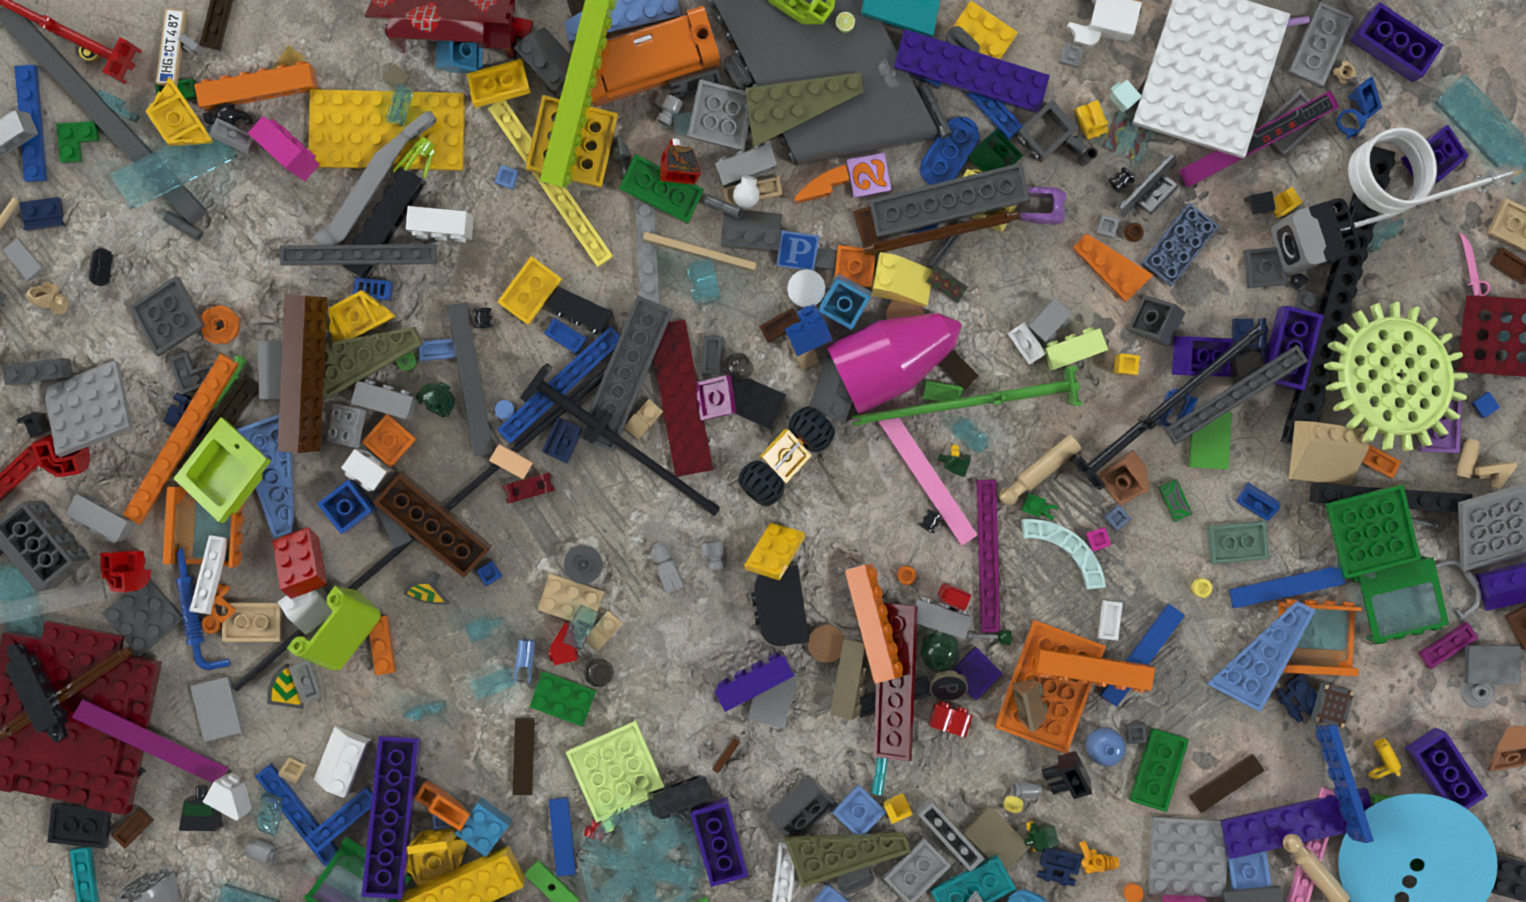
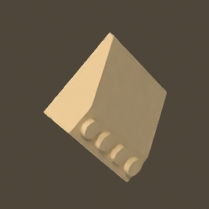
M1295 421L1289 479L1350 486L1369 449V442H1363L1367 429L1356 427L1347 429L1346 426Z

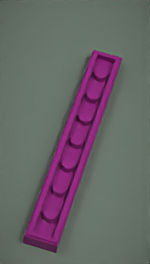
M996 479L976 480L980 632H1000Z
M82 699L72 718L211 783L224 776L228 769L227 766L85 699Z

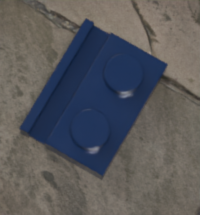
M54 197L19 202L22 222H24L23 230L32 231L65 226L61 198Z
M557 417L542 452L568 464L578 443L582 428Z

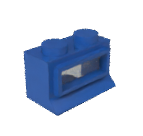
M1171 389V391H1168L1164 397V401H1166L1175 392H1177L1178 389ZM1187 395L1155 423L1166 428L1193 411L1198 398Z

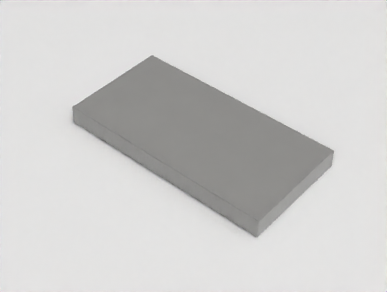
M1319 1L1315 6L1310 22L1305 29L1287 73L1320 88L1324 87L1354 16Z

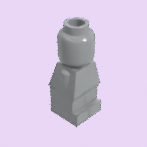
M662 541L652 545L653 550L651 554L655 563L659 564L657 571L666 593L668 594L684 587V582L675 562L670 560L671 554L667 545H663Z

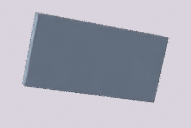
M1188 203L1141 264L1172 287L1218 229L1219 225L1191 203Z

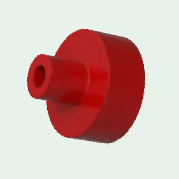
M593 820L592 826H586L584 836L591 839H602L604 829L599 827L600 821L596 823Z

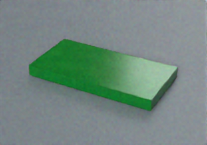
M637 154L634 155L618 189L685 224L689 223L704 191L703 188L694 184L660 181V166Z
M1151 727L1129 797L1131 802L1167 812L1189 743L1188 738Z

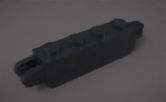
M24 644L10 645L7 648V653H9L8 656L11 661L7 663L6 671L35 731L47 732L54 743L63 741L69 737L65 724L69 722L66 716L67 712L61 706L58 694L52 688L49 682L50 678L41 666V659L35 653H30Z

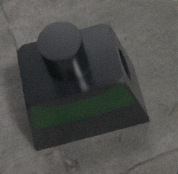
M207 785L196 786L195 795L185 799L179 831H217L223 826L221 812L203 803L208 793Z

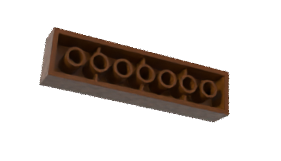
M284 294L278 451L317 452L320 451L322 445L321 427L323 425L322 408L324 405L323 388L325 385L324 358L327 330L326 314L328 310L327 297Z

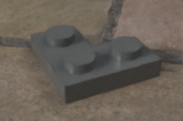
M183 352L168 358L181 395L198 390L213 366V363H209L195 369L189 352Z

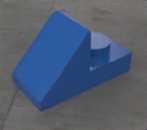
M1369 77L1347 97L1358 103L1361 114L1368 115L1367 119L1382 108L1373 77Z

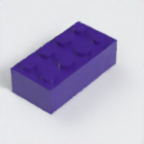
M1381 2L1368 11L1349 40L1412 83L1425 75L1444 44Z
M1290 306L1278 307L1263 366L1295 345L1299 346L1308 362L1271 385L1294 391L1305 390L1324 315Z
M777 651L769 655V660L765 662L759 660L752 664V669L746 671L744 668L736 672L734 678L729 680L727 677L719 681L714 692L724 711L726 712L794 677V670L785 653Z
M1434 727L1404 748L1434 795L1452 800L1467 810L1488 796L1446 731Z
M728 797L707 802L702 806H692L690 814L710 886L713 887L748 877V868Z

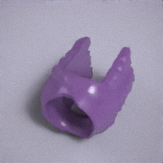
M1056 187L1027 188L1029 197L1050 198L1053 211L1052 213L1020 212V220L1042 225L1064 223L1065 209L1063 204L1067 198L1064 191Z

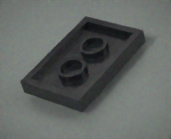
M733 371L731 381L736 415L771 430L786 394Z
M55 802L51 804L47 842L105 849L109 843L112 813L89 809L84 805Z

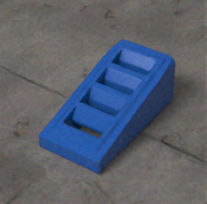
M365 278L354 279L353 294L359 292L360 282L363 283V290L365 292L367 291V283H370V296L376 300L392 301L394 282ZM377 284V293L373 295L374 285ZM382 285H385V286H384V295L382 296V295H381V286H382Z

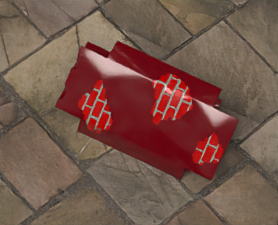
M371 0L364 16L365 18L388 19V24H385V35L401 53H405L406 39L476 43L479 48L503 49L508 58L516 59L514 47L517 45V37H515V27L513 26V23H517L515 16L516 0Z

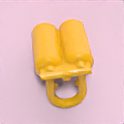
M1099 100L1073 110L1082 134L1086 136L1087 140L1094 137L1099 138L1100 135L1108 132L1107 126L1109 122L1105 118Z
M1386 738L1378 739L1373 744L1384 765L1370 771L1368 774L1369 778L1378 779L1390 773L1400 776L1401 764Z

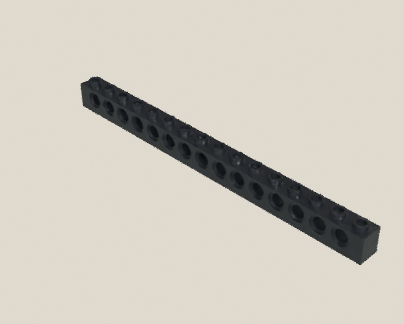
M1373 146L1370 153L1371 171L1378 185L1385 191L1390 182V170L1395 165L1396 160L1394 157L1396 152ZM1375 166L1379 168V174L1376 173ZM1353 191L1349 210L1354 223L1379 215L1377 211L1371 208L1367 211L1364 208V203ZM1377 222L1364 225L1363 229L1357 227L1356 231L1360 240L1359 250L1332 263L1318 314L1324 316L1305 390L1294 392L1280 442L1292 445L1295 421L1319 422L1320 420L1318 415L1325 403V386L1331 383L1329 378L1333 371L1325 369L1324 364L1336 362L1335 358L1338 353L1330 349L1328 344L1334 341H1341L1343 334L1337 328L1346 323L1347 317L1352 312L1351 303L1358 291L1356 286L1363 274V262L1368 257V245L1373 240V228ZM1348 257L1353 261L1352 266L1348 264ZM1343 275L1347 278V284H1344L1342 281ZM1338 294L1342 297L1341 303L1337 301ZM1332 312L1336 314V321H1333L1331 318ZM1327 330L1331 333L1330 340L1326 337ZM1322 349L1326 352L1325 358L1320 354ZM1317 367L1320 369L1319 376L1315 374V369ZM1311 386H1314L1315 393L1313 395L1310 393ZM1306 404H1308L1310 407L1308 413H1306L1304 410V406Z

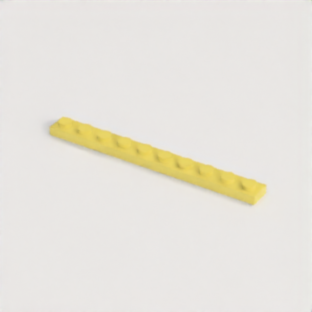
M506 100L496 102L488 110L527 164L532 138ZM532 172L596 266L599 268L612 259L613 255L566 188L541 182V174Z

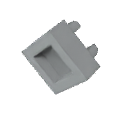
M1065 43L1059 63L1078 68L1084 48Z

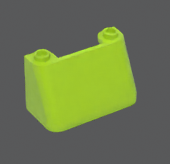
M334 586L326 600L327 605L333 612L310 641L305 637H296L287 649L297 657L328 670L338 671L345 666L379 622L381 613L360 591Z

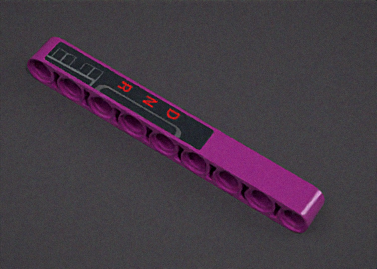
M1330 90L1254 130L1245 157L1338 109L1339 105L1332 91ZM1214 151L1178 172L1188 188L1238 162L1242 158Z

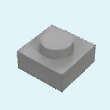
M183 33L178 38V40L184 43L182 47L191 54L196 52L201 56L205 51L203 47Z

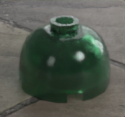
M433 382L422 386L414 397L420 405L424 402L427 410L444 418L445 416L449 418L455 406L454 395L449 391L450 386L443 382L439 384Z
M932 633L922 642L921 656L923 662L934 671H948L958 661L960 652L958 641L947 633H942V635Z

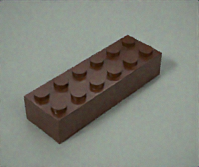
M403 471L395 477L374 501L378 508L463 578L468 575L492 546Z

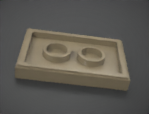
M990 805L963 831L964 835L988 858L998 854L1007 871L1031 847V845L1025 846L1024 838Z

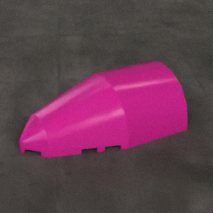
M941 313L879 320L826 346L856 410L860 414L912 390L956 347L962 325L958 320Z

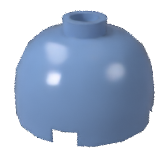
M1101 727V729L1094 730L1086 740L1085 747L1091 760L1098 765L1114 766L1125 755L1126 746L1124 739L1112 728Z

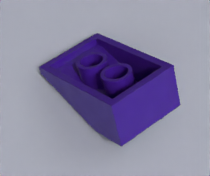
M1448 124L1426 139L1436 159L1437 175L1435 183L1440 182L1469 156ZM1404 155L1401 157V160L1414 178L1410 161Z
M1174 336L1172 375L1196 376L1233 345V339ZM1232 359L1211 376L1231 377Z

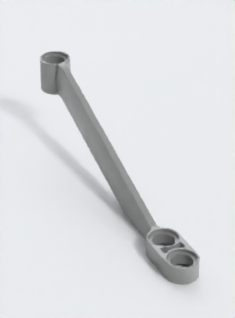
M431 111L423 113L406 126L397 137L375 153L331 224L314 235L313 238L318 245H339L345 240L405 144L420 136L436 123L437 118Z

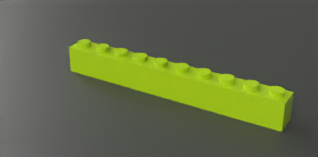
M585 0L540 177L541 182L566 189L572 182L573 175L571 171L577 162L576 151L577 147H580L582 143L581 132L587 123L586 112L587 108H590L592 104L591 92L597 84L596 73L602 64L601 53L602 49L604 50L607 45L606 34L612 25L611 14L612 10L616 9L617 0Z

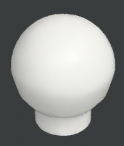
M742 176L741 183L735 187L733 192L734 201L738 206L751 208L757 204L760 198L759 189L756 186L757 178Z

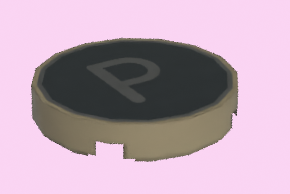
M956 671L939 672L929 682L930 693L941 701L958 700L965 696L968 691L966 677L957 674Z

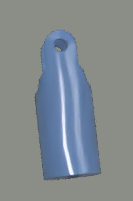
M518 639L514 682H516L518 669L520 667H527L529 669V684L532 675L535 640L527 639L526 641V639Z

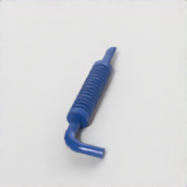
M182 546L176 554L180 578H176L175 581L178 584L177 588H179L177 592H180L178 594L180 596L179 600L181 599L179 603H182L180 605L182 609L180 610L183 611L181 615H184L182 616V619H184L182 621L185 622L183 626H186L184 628L186 630L184 633L187 634L185 638H188L186 639V644L192 645L195 663L200 668L212 670L231 666L230 659L207 662L202 657L200 643L205 641L204 636H202L203 632H201L203 629L200 628L202 625L199 624L201 623L199 621L201 618L198 617L200 613L190 611L195 587H193L195 583H192L194 577L188 576Z

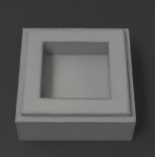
M1101 214L1095 234L1112 239L1115 238L1120 219Z

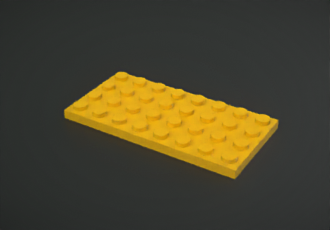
M310 89L309 150L316 155L315 160L320 164L317 168L366 169L376 152L397 137L406 126L423 113L431 111L437 118L436 123L414 140L407 142L389 170H393L412 149L416 141L424 137L435 145L433 150L436 151L432 157L429 170L464 171L465 94ZM419 154L408 170H424L428 155L423 157ZM410 158L401 166V168L406 166Z

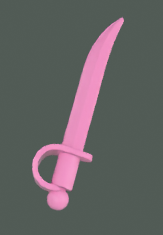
M1459 233L1471 282L1467 286L1472 285L1474 296H1485L1490 291V284L1486 281H1479L1472 246L1469 240L1462 233ZM1480 284L1485 286L1486 291L1484 294H1482Z

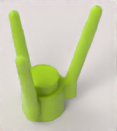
M421 137L397 164L393 172H397L409 158L410 160L404 167L405 171L409 169L419 154L423 157L428 155L423 173V179H426L432 157L436 152L433 150L435 145L426 138Z

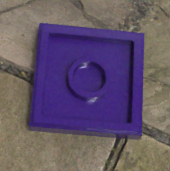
M976 646L951 670L966 677L968 682L967 692L975 700L1003 675Z

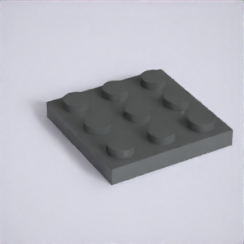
M177 276L129 306L155 356L163 355L206 327L180 277Z
M151 578L142 589L126 592L102 613L120 635L125 636L124 640L139 657L147 653L184 620L182 619L183 615H181V612Z

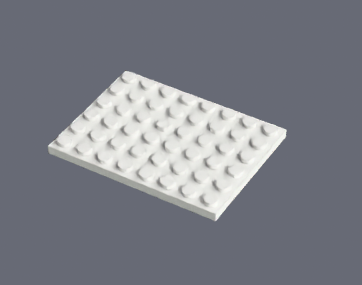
M1172 0L1132 124L1244 159L1290 13L1247 0Z

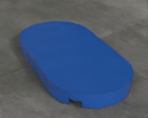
M967 117L953 118L947 122L953 134L948 138L942 139L939 133L920 165L921 176L928 185L956 179L969 159L968 156L979 142V131L974 121Z

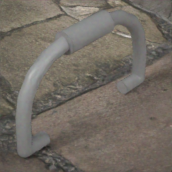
M1445 560L1435 565L1436 570L1446 565H1455L1460 568V562L1455 560ZM1462 570V573L1471 586L1475 588L1476 600L1471 608L1464 613L1459 608L1454 610L1460 619H1464L1479 607L1482 599L1480 583L1471 570Z

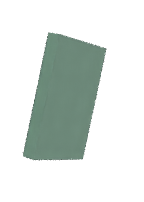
M1266 521L1207 526L1210 564L1269 559Z

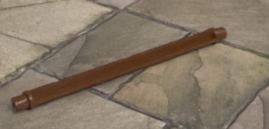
M1017 211L1005 212L871 243V245L864 247L865 255H875L880 252L1011 223V221L1018 220Z
M130 646L120 649L58 690L59 702H63L127 660L134 653L133 649ZM27 712L2 727V730H0V740L10 737L31 723Z

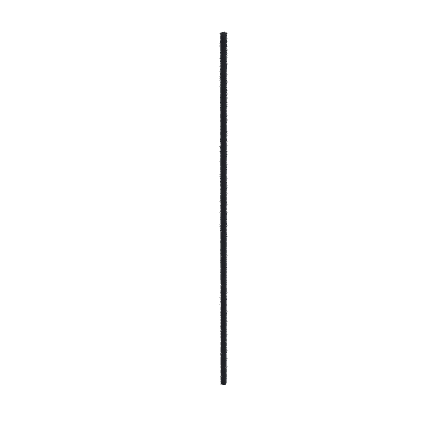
M607 367L570 399L577 403L601 383ZM560 406L513 446L511 450L516 453L521 451L554 423L557 417H561L566 410ZM492 464L444 506L449 510L453 509L501 467ZM413 537L414 540L397 549H392L351 584L348 589H359L413 543L416 538ZM300 629L297 630L232 686L233 689L238 692L285 652L293 639L302 637L305 634Z

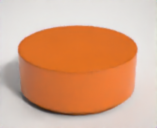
M902 566L897 571V579L903 585H910L916 580V572L910 566Z
M211 614L202 619V629L206 633L213 634L221 630L222 623Z
M1128 883L1123 889V895L1128 902H1140L1143 899L1144 892L1138 884Z

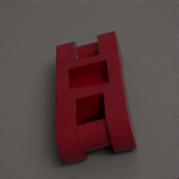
M551 473L502 485L508 497L506 498L507 504L555 491L554 485L551 484L550 480L552 478ZM543 480L545 488L540 489L538 481ZM518 487L520 495L515 496L513 488Z

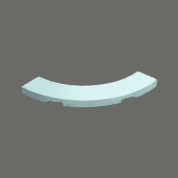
M1021 519L1024 539H1042L1058 545L1077 563L1083 575L1086 589L1106 588L1104 574L1097 558L1090 547L1079 536L1053 522L1038 519Z

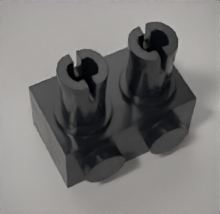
M1077 751L1058 756L1057 765L1042 769L1045 781L1060 776L1063 778L1062 780L1049 783L1053 795L1068 790L1073 799L1092 794L1091 779Z

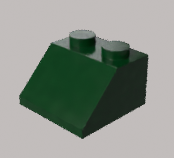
M996 129L968 157L975 166L986 172L1014 165L1024 155Z

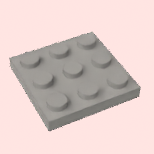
M700 79L698 81L687 138L738 151L744 150L749 128V120L744 109V104L747 103L746 92Z

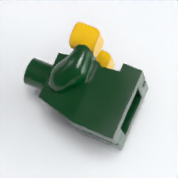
M956 444L952 445V452H947V455L939 453L937 461L943 462L945 469L953 474L962 477L966 476L971 455L966 453L965 456L960 455L959 445Z
M1033 821L1025 824L1028 826L1026 829L1029 831V838L1024 839L1025 846L1031 845L1033 852H1042L1043 849L1059 845L1055 826L1047 823L1038 826Z

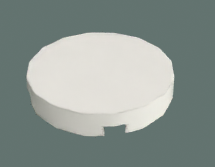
M805 269L792 275L788 282L787 291L791 301L797 306L804 308L812 304L816 306L820 303L825 295L826 287L820 274L813 270Z

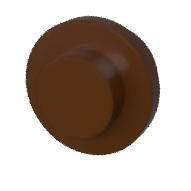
M1131 223L1124 230V236L1130 242H1137L1144 235V230L1138 223Z

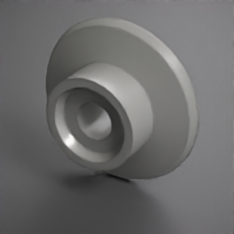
M1463 683L1461 695L1464 702L1470 707L1483 708L1492 702L1495 695L1494 684Z

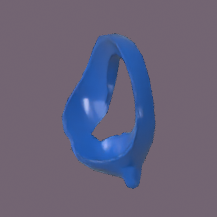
M1353 108L1343 110L1337 117V128L1347 135V139L1354 137L1365 127L1368 115H1362ZM1346 113L1355 114L1360 128L1357 130L1343 127L1340 122L1341 117Z

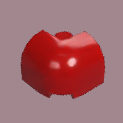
M52 435L43 437L31 444L40 468H44L48 473L55 475V477L81 474L89 467V447L59 457L55 453Z
M122 550L100 553L102 579L107 580L110 586L109 590L112 592H131L142 589L148 584L152 569H145L146 559L144 551Z

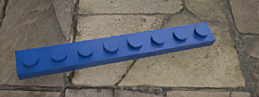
M610 326L548 384L565 395L615 350L620 335ZM539 391L497 430L511 444L548 411L555 402Z

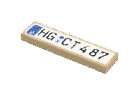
M165 9L156 84L158 86H165L169 78L178 86L183 43L178 38L182 33H185L187 18L185 10Z

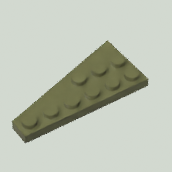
M861 72L745 88L753 148L862 94Z
M404 328L327 343L324 358V398H332L356 384L357 381L365 379L424 345L416 328Z
M905 832L784 836L802 888L911 853Z

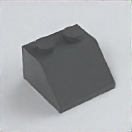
M1143 295L1128 330L1154 343L1170 347L1186 312L1174 303Z

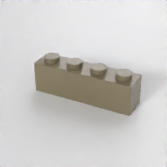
M843 639L830 715L850 720L860 715L862 707L859 704L860 697H863L865 691L863 680L868 674V667L866 666L868 657L862 640Z

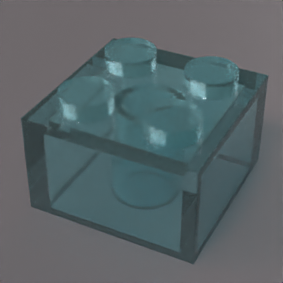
M712 258L689 263L690 268L686 270L689 282L694 283V288H691L693 300L698 301L699 305L720 301L721 296Z

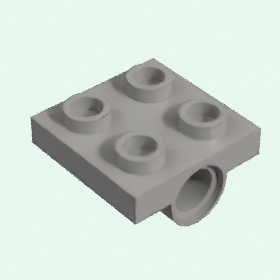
M334 403L326 441L359 448L366 410Z

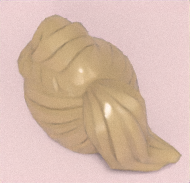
M45 281L41 286L30 288L26 293L27 300L38 307L50 308L57 315L67 312L69 305L67 296L60 294L57 284Z

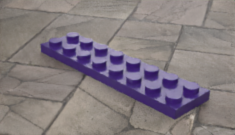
M906 29L903 31L893 69L1034 113H1038L1041 110L1050 77L1048 74Z
M1364 787L1357 790L1365 811L1371 807L1369 790ZM1329 795L1324 798H1315L1220 820L1227 857L1234 859L1282 848L1283 838L1287 834L1298 835L1304 843L1346 833L1347 823L1340 813L1341 805L1339 799L1335 795Z

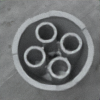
M171 866L159 867L158 872H152L148 875L145 873L137 877L120 890L122 893L120 896L115 897L116 902H181L176 874Z

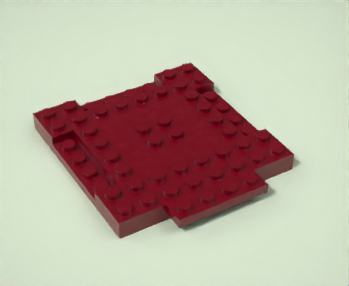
M45 621L42 637L14 631L4 632L0 644V730H2L3 726L26 712L6 671V665L11 661L8 656L9 653H7V648L10 645L24 644L30 653H35L41 659V666L44 672L48 674L52 688L57 692L122 649L125 636L54 621ZM130 655L127 660L61 702L60 704L66 710V716L69 720L65 724L69 737L59 743H54L47 732L35 731L32 722L10 737L0 740V791L9 793L17 791L87 805L89 809L124 816L132 812L144 751L72 718L82 699H85L148 729L162 661Z

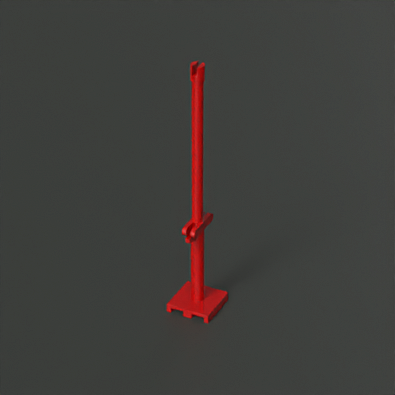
M0 0L1 6L39 24V26L108 60L102 72L126 84L127 81L123 77L127 69L133 70L135 63L131 61L136 52L141 54V49L119 37L112 50L46 15L42 16L12 0Z

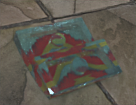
M1117 111L1101 147L1129 160L1140 162L1153 131L1133 125L1134 118L1121 111Z

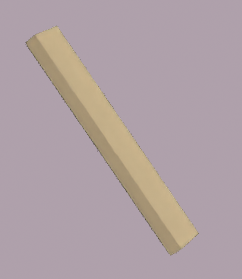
M644 232L642 242L754 272L757 265L756 262L649 232Z

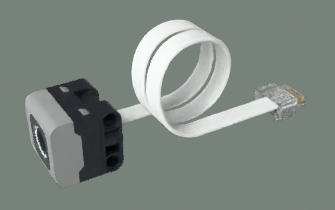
M1393 128L1381 132L1359 146L1352 154L1348 165L1350 184L1357 197L1369 208L1385 214L1354 223L1346 201L1336 198L1297 210L1275 223L1271 228V234L1278 249L1277 252L1285 273L1296 275L1329 265L1340 258L1357 252L1360 248V240L1356 231L1357 227L1396 216L1416 205L1475 187L1478 194L1495 190L1513 182L1514 177L1524 173L1521 165L1510 168V165L1506 164L1473 177V183L1428 196L1434 187L1437 175L1436 159L1430 144L1421 134L1412 129ZM1375 143L1395 145L1409 159L1414 176L1413 190L1409 200H1401L1389 195L1376 182L1370 167V153Z

